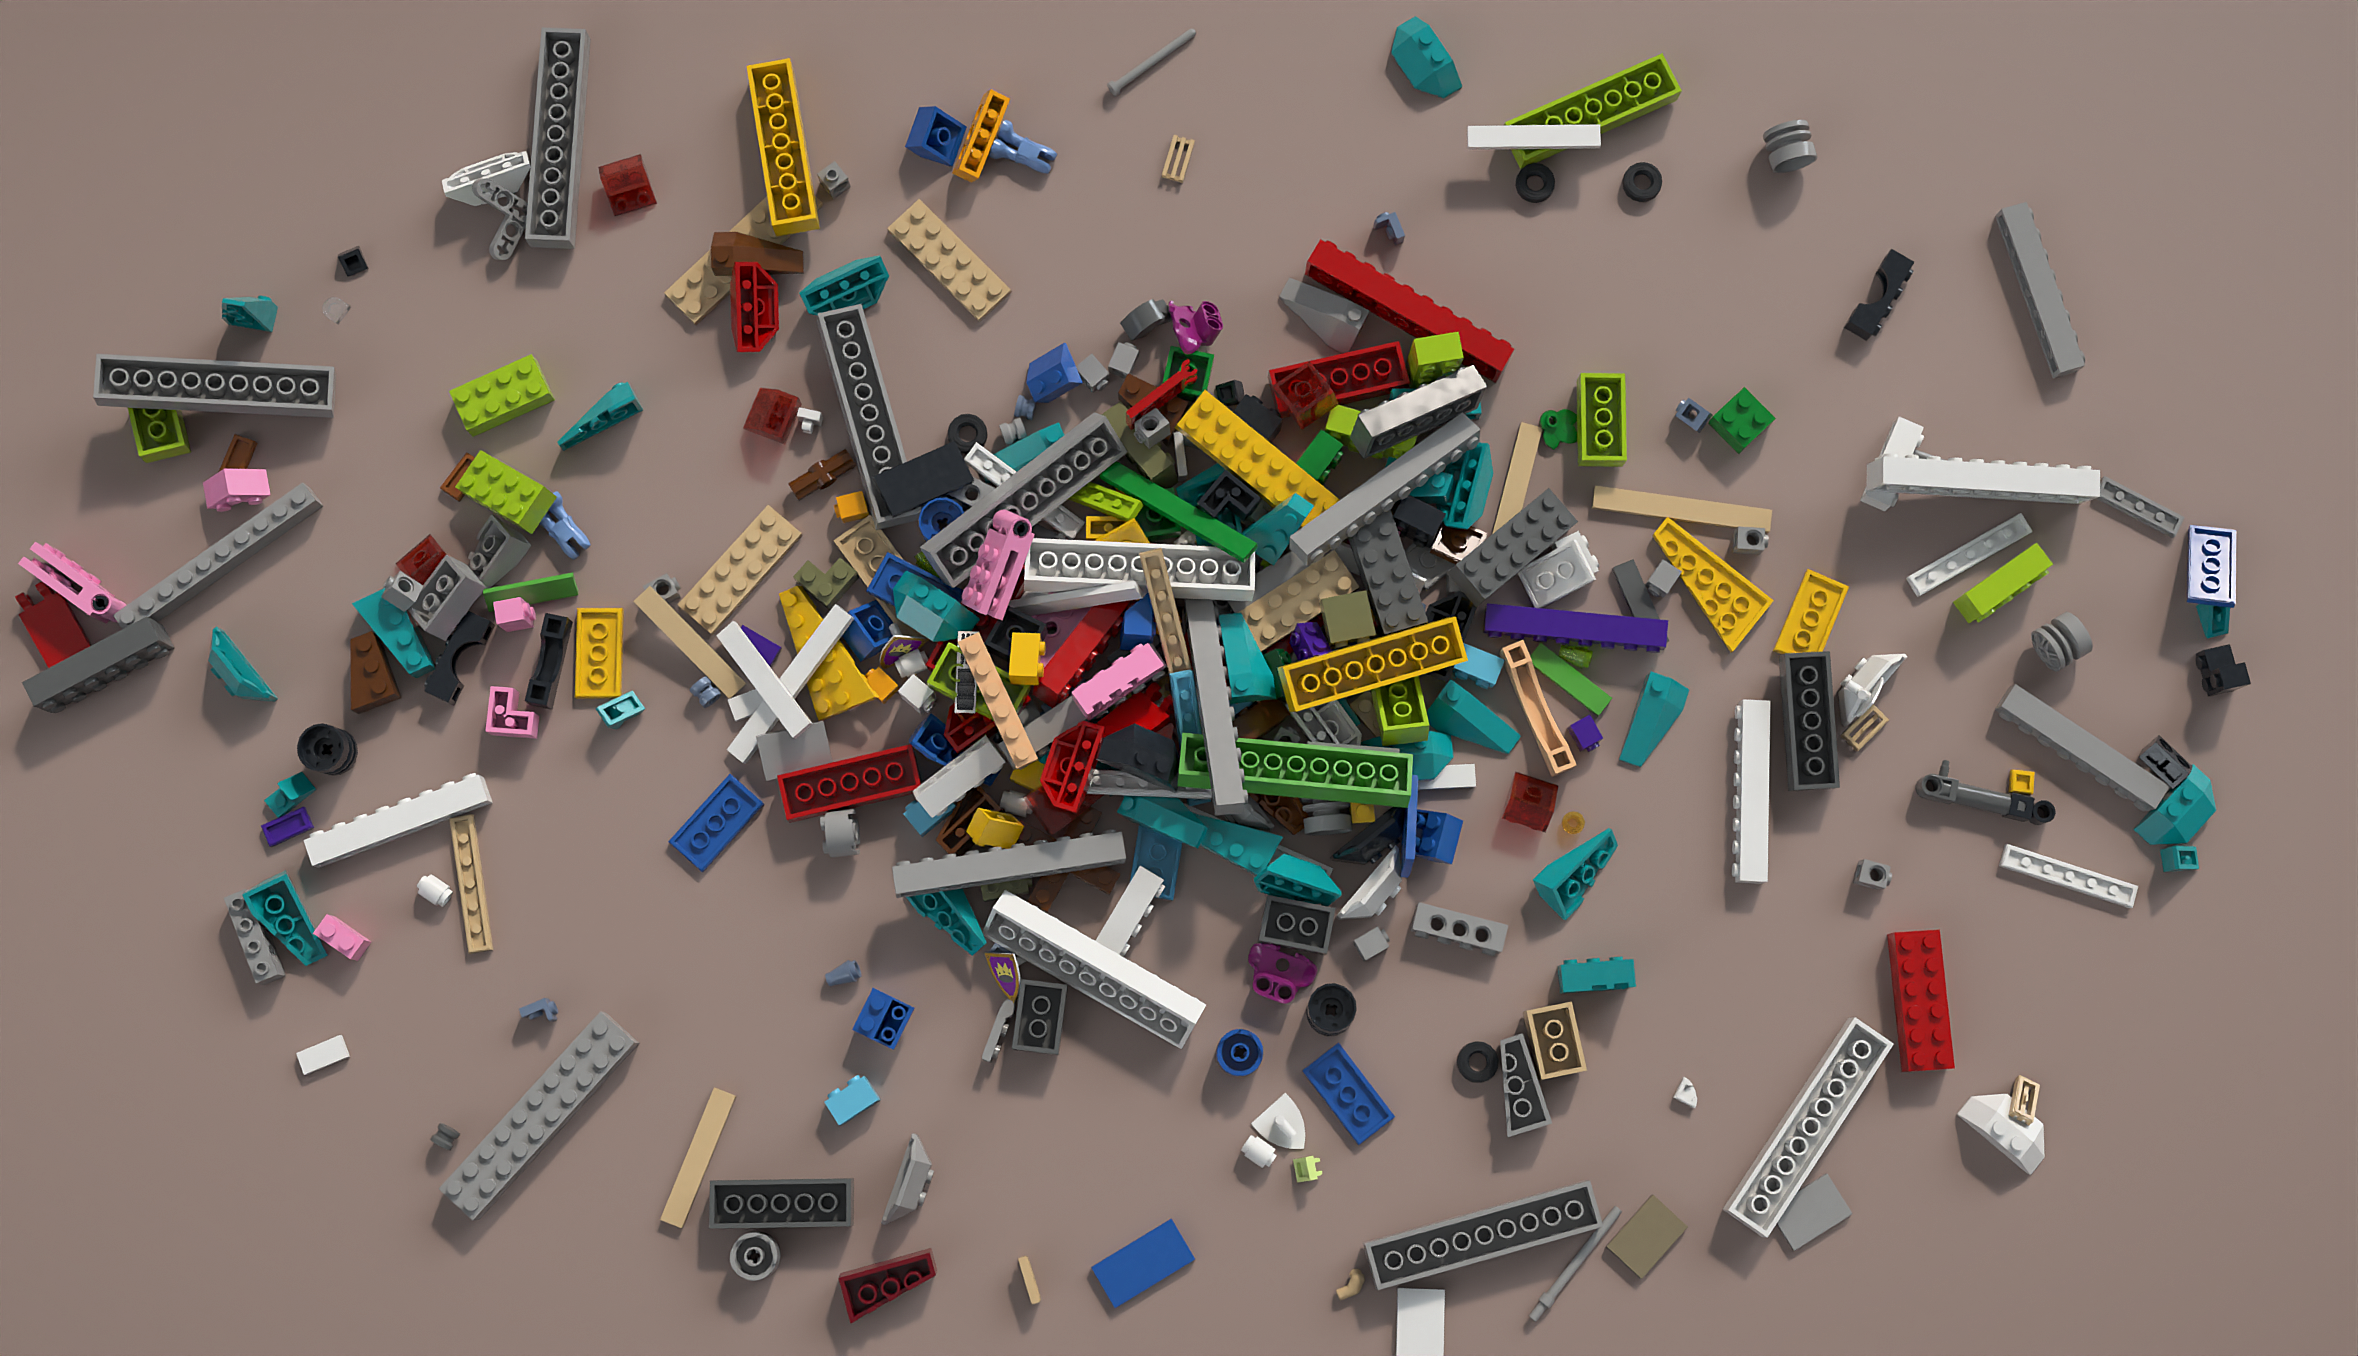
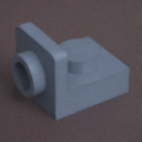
M1385 212L1376 217L1377 219H1375L1373 225L1375 230L1387 226L1385 230L1389 240L1393 239L1395 245L1404 242L1405 234L1396 212L1391 214Z
M543 998L519 1008L523 1018L536 1019L543 1016L542 1011L545 1010L549 1021L557 1020V1006L549 998Z

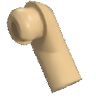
M1360 1269L1351 1270L1349 1273L1351 1278L1349 1284L1336 1290L1340 1301L1360 1292L1365 1281L1364 1274H1362Z

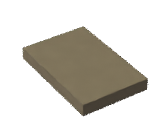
M1652 1194L1606 1247L1642 1279L1688 1226Z

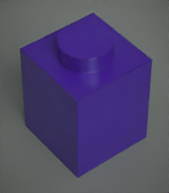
M1591 715L1582 718L1567 728L1580 752L1585 749L1587 752L1600 746L1598 742L1603 739Z

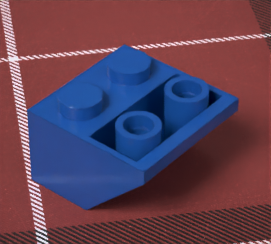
M1149 592L1125 612L1120 628V650H1132L1139 644L1143 646L1147 643L1153 644V637L1156 634V622H1154V611Z
M1417 809L1415 857L1452 864L1463 820L1447 813Z
M872 988L852 1030L894 1050L915 1008Z

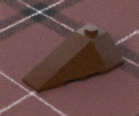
M714 232L711 244V269L715 276H732L734 262H758L769 275L804 274V252L740 232Z

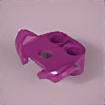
M1170 300L1168 312L1171 314L1173 330L1182 351L1185 354H1191L1198 350L1200 346H1211L1223 329L1222 319L1217 306L1209 301H1203L1197 311H1193V306H1176L1173 304L1174 301ZM1179 321L1184 322L1189 328L1182 326Z
M1268 943L1254 944L1249 951L1248 962L1254 969L1253 989L1257 994L1286 1004L1294 999L1295 994L1301 987H1307L1313 983L1317 975V966L1302 954L1296 952L1294 957L1279 951L1281 947L1279 945ZM1280 958H1285L1289 962V968L1285 971H1280L1276 967V962ZM1260 978H1266L1270 985L1267 988H1260L1257 981ZM1287 986L1291 989L1292 993L1284 997L1280 995L1279 988Z

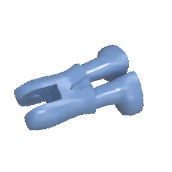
M1006 119L1000 128L998 139L994 141L989 153L990 158L1010 159L1015 161V163L1024 164L1046 174L1050 172L1051 166L1038 159V155L1050 161H1054L1057 153L1051 148L1035 143L1028 137L1023 138L1016 134L1013 130L1012 122ZM1005 143L1014 145L1019 148L1018 150H1014L1008 147Z
M556 491L553 494L557 498L549 508V511L559 521L555 523L547 512L539 525L549 532L548 535L556 540L568 557L575 560L579 553L569 540L574 538L585 550L591 544L587 536L573 522L572 516L566 513L563 508V498Z

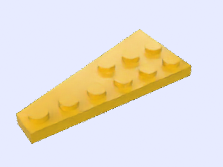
M1667 517L1652 536L1670 563L1682 571L1679 575L1730 653H1732L1774 600Z
M795 586L779 593L797 654L824 620L802 586ZM840 640L837 641L807 682L818 721L826 720L879 698L876 691H873L867 683L868 680L864 674H861L857 669L855 661Z

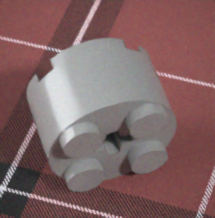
M855 809L826 812L825 817L820 818L821 830L825 831L826 840H823L824 854L829 853L831 858L860 854V850H856V845L860 844L858 818L853 819L852 814L856 813Z
M751 1232L741 1236L735 1242L730 1252V1263L733 1270L742 1278L750 1281L760 1280L771 1275L778 1268L781 1258L780 1247L777 1241L770 1234L764 1232ZM754 1249L756 1253L761 1255L757 1260L758 1262L750 1257L754 1253Z

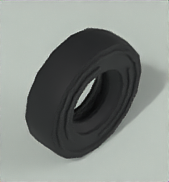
M1636 163L1630 166L1624 174L1622 180L1623 190L1632 200L1647 202L1655 198L1660 192L1662 175L1658 168L1650 163ZM1643 174L1649 177L1651 182L1649 188L1642 190L1635 186L1634 179L1638 175Z
M1539 163L1526 165L1516 177L1515 186L1517 193L1527 202L1539 203L1545 201L1551 196L1555 188V178L1552 171L1547 166ZM1534 175L1541 177L1544 183L1543 188L1537 191L1530 189L1527 185L1528 178Z
M961 414L954 418L947 431L949 442L955 441L960 453L968 454L976 442L983 447L988 437L987 427L983 420L972 414ZM964 426L973 427L976 430L974 440L970 442L961 440L959 437L961 428Z
M1475 1041L1468 1043L1460 1050L1457 1056L1459 1072L1465 1079L1474 1083L1490 1080L1498 1069L1499 1059L1497 1053L1491 1045L1485 1042ZM1475 1053H1480L1486 1058L1487 1064L1482 1071H1475L1469 1065V1059Z

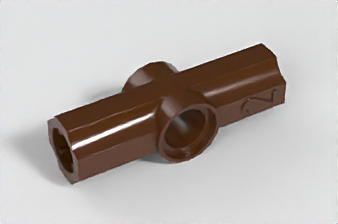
M844 449L826 461L821 460L813 464L808 469V472L791 481L788 485L800 501L818 489L822 490L829 487L837 480V477L853 469L856 464L848 451Z

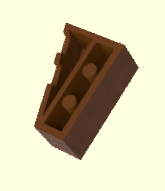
M1128 373L1118 392V400L1126 407L1128 405L1133 407L1157 387ZM1177 396L1158 410L1170 423L1171 434L1162 440L1167 447H1169L1173 439V433L1177 431L1174 427L1188 410V402Z
M370 631L350 639L351 711L361 714L400 699L401 695L379 636L375 632Z
M1280 700L1255 701L1254 707L1250 709L1247 706L1237 714L1239 717L1234 721L1232 720V725L1237 727L1238 738L1258 740L1284 722L1290 715L1289 711Z
M980 786L972 787L966 792L965 797L957 802L955 809L949 815L936 838L938 844L948 854H956V857L963 856L975 844L972 841L973 838L966 831L977 808L1004 813Z

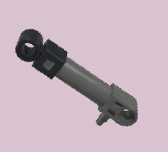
M1948 760L1942 761L1939 775H1926L1920 778L1915 785V790L1921 798L1945 804L1955 803L2002 814L2004 818L2021 822L2029 821L2034 825L2050 822L2056 814L2054 805L2047 800L2034 803L2035 798L2016 793L2006 794L1959 783L1957 779L1948 778L1950 763ZM1926 781L1933 784V792L1926 789ZM2038 807L2044 810V818L2038 816Z

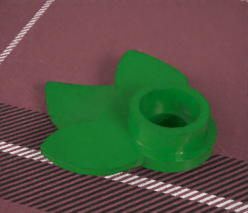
M1562 409L1558 412L1548 410L1542 413L1539 423L1544 430L1543 439L1548 447L1555 450L1559 442L1567 444L1577 442V432L1573 426L1577 422V414L1568 409ZM1550 417H1551V418L1553 419V421H1554V424H1553V425L1549 423V418H1550Z

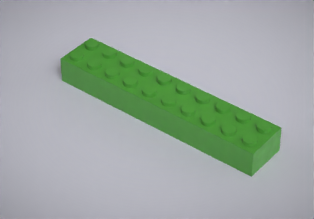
M1182 733L1177 786L1211 789L1203 734ZM1238 738V741H1235L1236 748L1241 750V762L1238 763L1239 769L1244 770L1245 782L1242 783V788L1247 790V793L1408 808L1412 789L1413 754Z

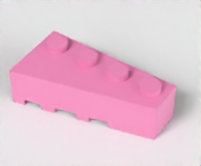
M1148 643L1144 646L1142 644L1137 645L1130 651V655L1125 658L1120 657L1111 664L1110 668L1098 672L1091 680L1081 684L1072 691L1074 702L1088 721L1164 669L1163 663Z

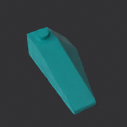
M620 382L614 385L612 390L608 391L557 441L561 449L565 451L643 411L628 382Z
M1058 422L1027 436L993 455L1018 472L1062 438L1064 433ZM984 477L986 483H992Z
M1652 671L1646 675L1619 760L1638 767L1643 765L1683 711L1689 693L1688 688L1672 678Z
M1125 795L1117 813L1135 824L1197 849L1208 830V827L1178 798Z
M1606 829L1548 864L1533 879L1539 896L1562 919L1566 920L1582 904L1584 900L1582 895L1588 886L1592 887L1595 880L1593 878L1599 868L1602 869L1606 866L1618 847L1612 829Z
M286 870L262 881L242 894L252 915L276 936L305 966L328 956L320 938L313 934L315 928Z
M962 888L906 897L921 916H928L935 922L934 926L936 928L947 931L951 935V939L970 955L976 954L987 943Z

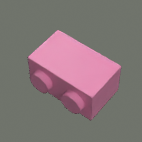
M521 597L493 602L496 623L506 632L534 627L533 620H536L535 610Z
M326 914L313 932L317 937L351 960L358 961L371 944V941L337 917Z

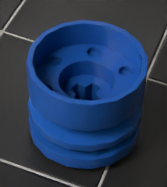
M936 498L929 501L922 508L919 515V528L926 542L941 531L939 522L943 523L946 520L947 525H949L964 513L962 507L956 501L948 498Z

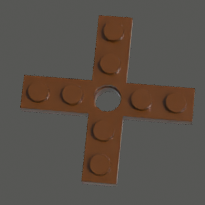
M1082 803L1063 837L1069 836L1070 839L1080 838L1079 836L1082 834L1092 833L1102 812ZM1021 820L1019 821L1024 825V828L1016 844L1023 843L1025 846H1030L1040 840H1047L1048 843L1057 842V839ZM1107 866L1041 876L1027 902L1048 913L1069 874L1110 895L1121 874Z

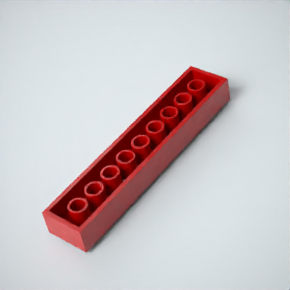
M1320 239L1307 260L1306 276L1369 310V312L1415 338L1459 332L1464 357L1461 364L1466 367L1474 365L1480 375L1494 383L1498 381L1513 354L1514 348L1506 340L1494 338L1488 330L1484 328L1479 329L1473 326L1469 319L1465 317L1459 318L1453 314L1451 309L1434 304L1430 297L1426 295L1420 296L1409 285L1397 283L1391 275L1387 273L1381 274L1370 263L1358 261L1354 254L1348 251L1344 253L1337 249V246L1331 241Z

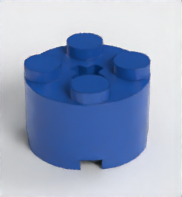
M1235 1029L1229 1031L1221 1038L1217 1045V1061L1220 1067L1230 1075H1249L1261 1064L1263 1058L1262 1043L1254 1033L1248 1030ZM1235 1047L1245 1049L1246 1052L1243 1054V1059L1240 1057L1235 1058Z

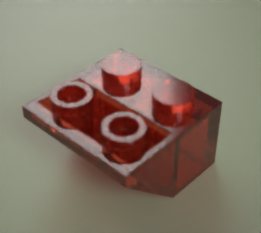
M641 154L598 167L600 179L614 216L657 204Z
M760 388L743 429L785 445L797 417L798 409L802 405L799 397L778 389Z

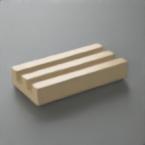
M1178 135L1173 136L1162 172V178L1183 183L1195 140H1186L1185 137L1179 138ZM1176 143H1180L1172 173L1168 174ZM1187 145L1188 150L1179 177L1176 176L1184 146Z
M1873 704L1840 736L1857 752L1889 719ZM1873 711L1875 714L1850 737L1849 734ZM1879 717L1881 721L1857 744L1855 740Z
M2021 1075L2015 1078L2009 1116H2017V1120H2025L2027 1125L2034 1122L2040 1088L2039 1084ZM2029 1086H2030V1087H2032V1088H2031V1093H2030V1099H2029V1104H2028V1110H2027V1114H2026V1113H2025V1107H2026V1102L2028 1101V1096H2029V1095H2028V1091H2029Z
M1027 1255L1019 1257L1018 1261L1031 1303H1038L1041 1301V1296L1029 1257Z

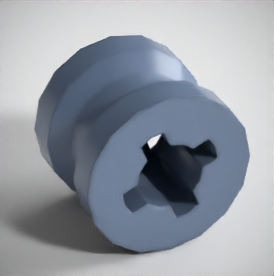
M1019 395L1014 417L1024 416L1027 420L1032 421L1037 402H1034L1033 398L1029 400Z

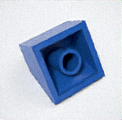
M936 106L919 107L905 147L922 158L953 166L967 126Z
M1066 343L1059 345L1029 363L1026 383L1034 402L1049 403L1083 383Z
M877 600L848 611L847 613L855 619L843 633L842 637L860 662L882 651L883 647L893 636L889 626L894 623Z

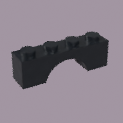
M1891 249L1875 273L1883 287L1881 299L1871 304L1859 303L1843 328L1866 341L1871 335L1876 336L1882 327L1879 324L1882 317L1886 318L1893 308L1890 306V303L1893 299L1897 300L1903 291V288L1900 287L1903 281L1907 282L1913 274L1914 270L1911 267L1914 261Z
M468 611L457 624L454 634H450L447 638L446 649L443 655L440 654L438 656L433 674L429 675L425 681L424 686L426 688L424 691L454 706L464 687L456 673L457 660L467 648L475 645H485L495 624Z
M545 613L540 633L541 650L534 675L529 679L525 702L531 706L553 709L573 624L568 617Z

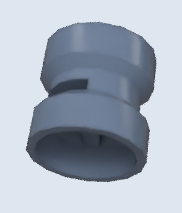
M707 676L698 680L689 690L693 696L700 699L699 703L704 708L712 705L721 696L720 691L712 687V682Z

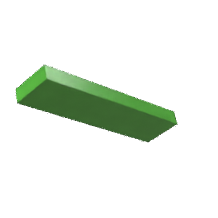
M573 572L483 590V596L489 612L494 611L493 602L521 597L527 603L534 604L577 596L579 594Z
M1542 643L1531 654L1530 657L1535 669L1597 717L1611 701L1612 697Z

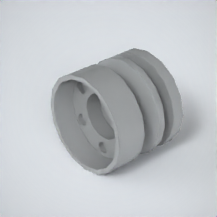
M1806 120L1784 122L1764 132L1763 139L1767 143L1765 145L1766 149L1772 152L1769 155V161L1773 172L1786 173L1812 164L1818 158L1813 142L1808 141L1812 135L1808 131L1809 124Z
M2070 612L2061 614L2051 620V624L2046 623L2041 628L2031 632V640L2035 651L2046 666L2056 672L2070 665L2073 659L2078 660L2093 649L2088 631L2082 622Z
M1302 798V802L1312 803L1311 805L1303 806V811L1313 813V816L1304 819L1305 835H1333L1352 831L1351 815L1341 814L1340 810L1350 807L1349 802Z

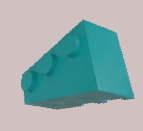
M1294 493L1268 514L1263 515L1258 521L1246 527L1241 534L1256 542L1258 548L1255 553L1274 566L1290 543V536L1298 531L1314 505Z
M1620 956L1609 957V961H1600V958L1586 959V963H1577V959L1563 960V965L1557 966L1560 994L1624 990L1636 987L1634 959L1623 960V957Z

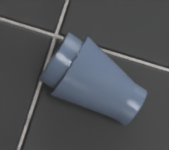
M847 960L831 972L825 974L826 981L830 987L856 982L862 976L860 967L855 960Z

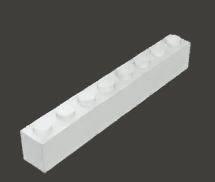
M1743 699L1735 707V719H1738V728H1735L1734 740L1738 741V750L1734 752V763L1737 764V773H1734L1733 782L1734 786H1737V795H1734L1733 808L1737 809L1736 818L1733 819V831H1736V840L1733 841L1732 852L1736 854V863L1732 865V876L1735 877V883L1764 884L1768 882L1770 701Z
M476 773L469 774L462 778L463 781L454 783V781L447 782L441 785L439 790L423 791L419 793L420 797L412 800L411 798L402 799L397 802L398 805L391 808L389 806L380 807L375 810V814L369 816L367 814L359 815L353 818L354 821L345 824V822L335 824L332 826V830L327 832L321 830L311 833L310 838L305 839L304 843L312 866L317 868L326 866L493 803L484 777L476 775Z

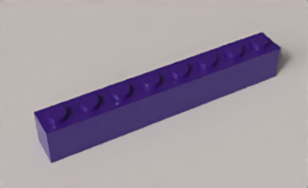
M1487 603L1485 606L1483 633H1487L1490 638H1501L1502 635L1511 636L1512 640H1524V637L1533 638L1534 642H1547V639L1556 640L1557 644L1568 645L1569 641L1578 642L1579 646L1591 647L1593 643L1601 644V648L1606 649L1624 646V650L1637 651V648H1646V652L1660 653V650H1664L1667 644L1668 620Z

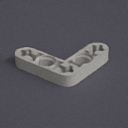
M479 178L472 185L474 195L505 214L490 244L489 253L494 259L506 260L512 255L526 228L528 203L488 178ZM486 184V189L495 192L493 194L482 192L480 185ZM500 194H504L507 197L505 206H500L497 199ZM511 207L522 208L524 215H519V211ZM510 224L516 230L515 235L509 237L506 233V227ZM497 246H503L504 254H499Z

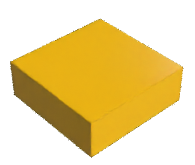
M2010 770L2008 793L2033 795L2035 772Z

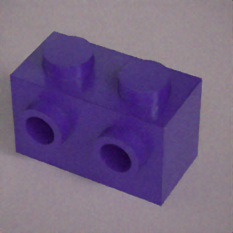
M1317 622L1296 624L1289 643L1298 661L1332 652Z

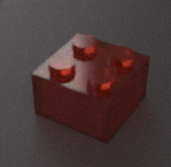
M1310 361L1272 386L1277 399L1301 430L1339 405L1334 391Z

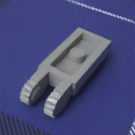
M1011 1000L1003 1001L982 1055L984 1061L991 1063L992 1058L997 1059L1001 1046L998 1045L1000 1037L1005 1038L1009 1028V1024L1006 1021L1013 1017L1015 1013V1003Z

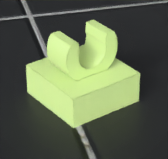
M1308 1156L1293 1159L1297 1182L1318 1179L1317 1176L1322 1174V1171H1316L1315 1163L1320 1162L1319 1158Z

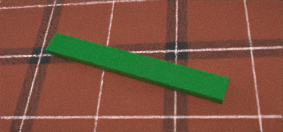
M1117 461L1100 473V479L1130 497L1140 500L1142 504L1242 563H1245L1258 548V544Z

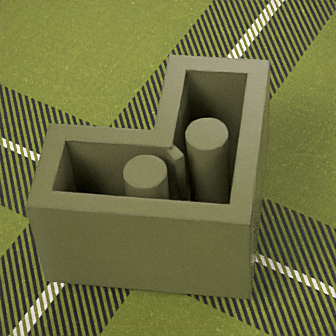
M839 558L826 574L807 560L793 578L808 593L831 610L857 581L859 575L855 569Z

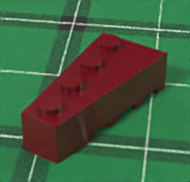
M932 1248L840 1273L838 1279L850 1324L864 1315L873 1312L885 1303L894 1300L906 1291L936 1276L937 1267Z

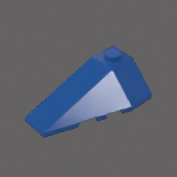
M932 713L916 727L908 739L909 743L924 756L944 766L963 753L957 754L944 737L946 725ZM1001 769L995 774H989L984 778L983 783L991 786Z

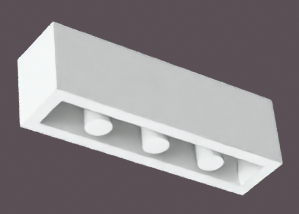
M1898 417L1892 424L1878 458L1883 457V454L1889 453L1897 454L1899 458H1905L1906 455H1914L1915 447L1918 448L1924 438V435H1921L1924 427ZM1865 488L1860 501L1886 511L1890 506L1894 507L1899 495L1890 492L1866 491Z
M985 735L914 789V796L931 818L936 815L940 816L948 809L951 803L963 799L968 790L972 787L980 786L984 782V778L989 774L997 773L1003 767L1005 760Z
M1140 866L1096 941L1124 957L1130 947L1127 944L1131 936L1136 937L1142 925L1138 924L1142 916L1148 917L1154 907L1150 904L1154 896L1159 898L1165 888L1162 884L1164 879Z

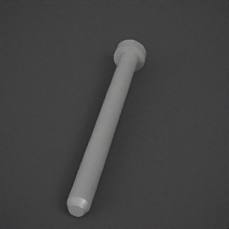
M1189 29L1116 82L1110 81L1107 83L1110 92L1115 97L1119 95L1121 88L1196 35V31Z

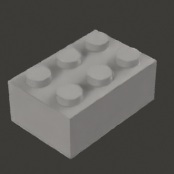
M446 554L424 583L416 602L407 610L424 631L446 640L463 616L466 615L475 600L481 595L485 585L465 563Z

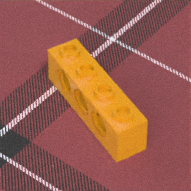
M992 89L983 94L952 174L971 183L979 179L1010 98Z

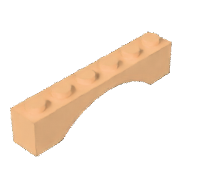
M978 632L958 641V646L988 706L1016 770L1038 760L980 633Z
M1524 640L1502 648L1499 652L1500 657L1505 660L1504 666L1551 777L1573 769L1577 766L1547 706Z

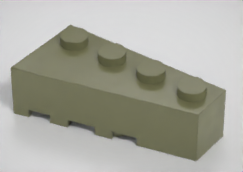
M1120 401L1101 414L1106 416L1127 450L1125 454L1132 465L1137 463L1136 468L1141 476L1164 489L1171 488L1179 482L1173 465L1175 461L1168 452L1165 454L1161 450V443L1158 442L1149 449L1144 443L1141 444L1134 435L1135 428L1131 430L1126 424V411L1131 408L1129 405L1125 407Z

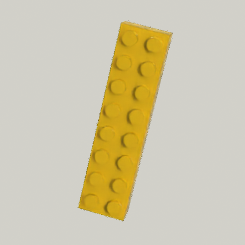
M787 58L748 65V79L771 223L777 237L820 229L795 74L791 60Z
M1204 390L1174 427L1261 497L1273 509L1294 493L1313 504L1314 507L1299 529L1340 501V499L1206 390Z
M1449 617L1281 666L1277 669L1289 711L1297 712L1466 662L1468 658L1456 617Z

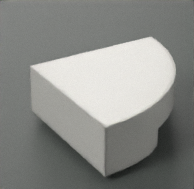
M1682 1077L1673 1098L1695 1108L1697 1104L1696 1091L1693 1084L1687 1078Z

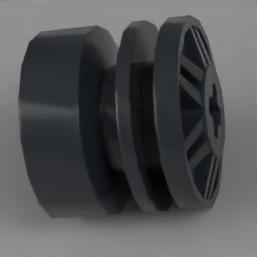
M321 723L310 726L301 734L297 744V754L301 763L308 769L335 776L350 770L356 762L358 748L354 737L347 731Z
M1336 983L1324 984L1318 987L1311 995L1306 1008L1307 1020L1311 1028L1324 1036H1338L1345 1032L1352 1024L1357 1011L1356 1000L1353 994L1346 987ZM1327 1006L1330 1009L1333 1007L1336 1009L1334 1012L1335 1016H1333L1332 1014L1327 1016L1325 1014L1327 1011Z

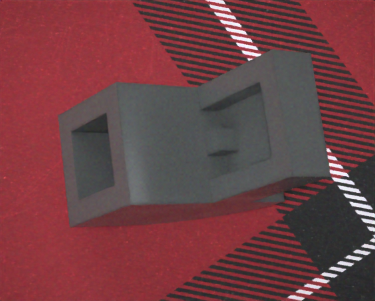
M1151 299L1131 311L1120 324L1130 340L1134 341L1146 337L1156 326L1168 323L1172 318L1164 299L1158 301Z

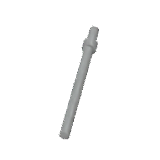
M1613 1207L1602 1221L1604 1227L1595 1230L1548 1292H1544L1538 1299L1540 1302L1529 1315L1535 1322L1547 1308L1550 1309L1554 1304V1298L1622 1213L1618 1207Z

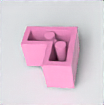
M223 469L203 482L207 509H217L219 512L228 511L233 505L241 502L257 505L270 496L266 469Z
M490 687L485 730L490 735L537 739L540 716L534 712L517 711L519 692L516 689Z

